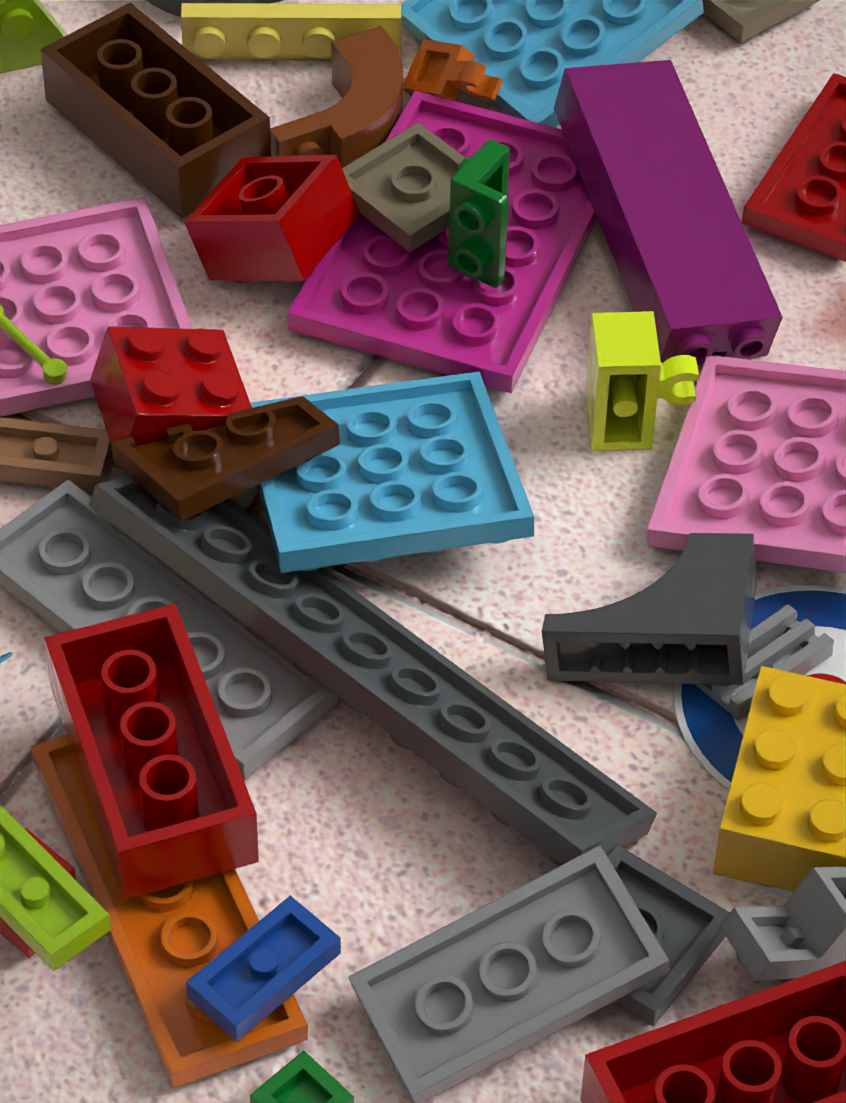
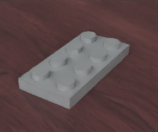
M601 845L350 975L348 978L413 1103H423L667 974L671 969L669 959Z

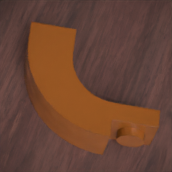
M382 26L331 42L332 85L343 99L321 112L270 128L271 156L337 155L343 168L386 142L403 112V65L396 45Z

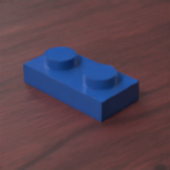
M290 895L186 982L187 998L238 1042L341 954V938Z

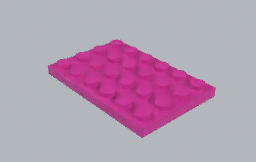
M414 91L386 141L418 122L465 158L468 156L472 157L489 139L510 148L504 280L497 288H493L448 267L449 228L409 252L363 215L359 214L343 233L341 239L333 245L316 265L314 272L306 279L287 313L288 330L445 375L479 371L485 386L512 393L597 221V216L562 129Z

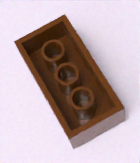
M131 2L40 49L46 101L182 219L193 213L242 157L271 156L270 117Z

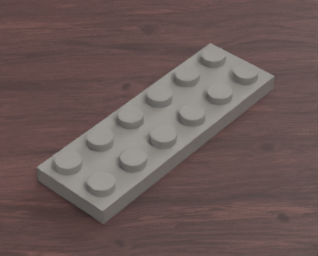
M66 480L0 529V585L60 633L176 603L244 780L339 703V695L314 676L307 675L298 670L293 661L269 642L252 635L244 623L220 605L206 600L201 595L199 589L178 573L161 566L153 554L132 538L115 531L108 520L89 507L91 496L70 480Z

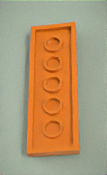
M67 734L32 745L33 762L88 891L109 913L111 930L107 933L172 1088H177L308 1040V1024L294 994L238 1042L187 998L186 982L259 922L236 870L232 869L124 900Z

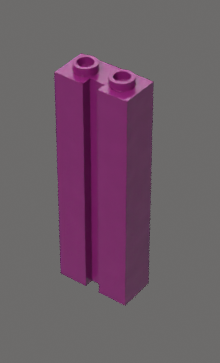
M661 60L565 68L553 109L635 312L654 311L661 363L674 356L690 355L696 357L697 365L705 362L706 357L711 356L715 352H720L722 357L747 360L768 356L783 317L672 61Z

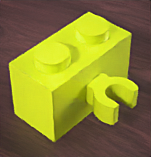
M654 311L592 313L585 391L591 451L650 450L653 445L657 399L664 398L667 402L676 405H687L696 401L694 381L698 380L699 377L696 357L678 355L661 363Z

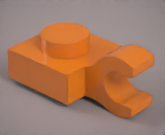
M423 39L404 80L403 90L410 96H412L414 91H419L455 101L459 91H464L482 100L495 101L503 80L499 77L485 75L484 72L487 67L482 63L473 61L475 55L463 45Z

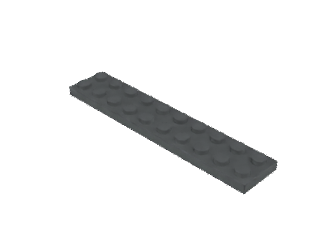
M130 476L95 485L89 507L108 520L115 531L136 541L153 554L161 566L175 571L199 589L201 595L206 600L220 605L244 623L252 635L269 642L293 661L298 670L318 679L339 695L347 707L364 714L389 733L390 738L397 745L411 750L438 770L440 776L447 783L467 792L488 808L491 815L497 821L513 827L538 846L544 856L553 863L563 865L601 845L605 854L608 855L617 845L624 847L648 835L656 818V811L324 567L312 571L299 570L281 573L269 527L230 498L210 507L203 513L194 515L181 522Z

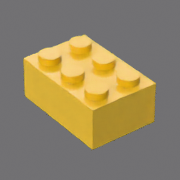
M761 666L720 825L713 874L794 892L814 867L846 866V684Z

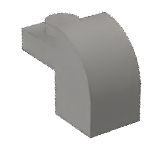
M846 866L814 867L784 905L734 907L719 927L736 951L740 964L751 974L755 981L779 980L782 984L846 961Z

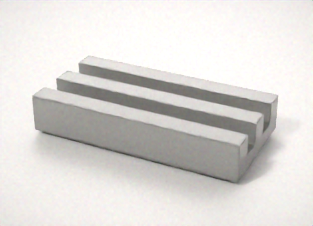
M787 604L750 630L744 683L752 677L757 679L761 666L773 668V663L798 645L803 648L774 667V669L805 675L833 655L834 640L826 633L819 637L816 636L815 625L808 619L802 622L797 621V611ZM757 680L735 695H732L730 692L740 685H695L733 717L740 720L749 714Z

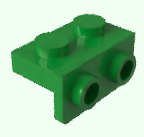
M489 139L472 157L468 156L462 160L451 179L448 267L461 272L469 278H474L493 288H497L504 280L510 148Z

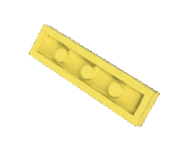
M182 3L181 6L182 45L200 60H332V41L378 26H382L390 36L401 56V4Z

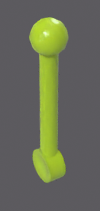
M0 303V328L43 368V378L47 383L53 385L63 383L67 379V364L61 359H50L4 315V309Z

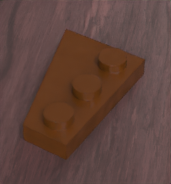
M300 396L230 413L226 419V425L210 429L193 431L190 424L187 423L166 428L167 439L139 446H136L133 437L111 442L114 463L182 522L340 445L338 424L305 397Z

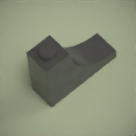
M689 533L687 544L676 563L666 574L644 590L621 601L596 609L563 614H545L541 632L547 679L549 681L744 685L757 589L754 534Z

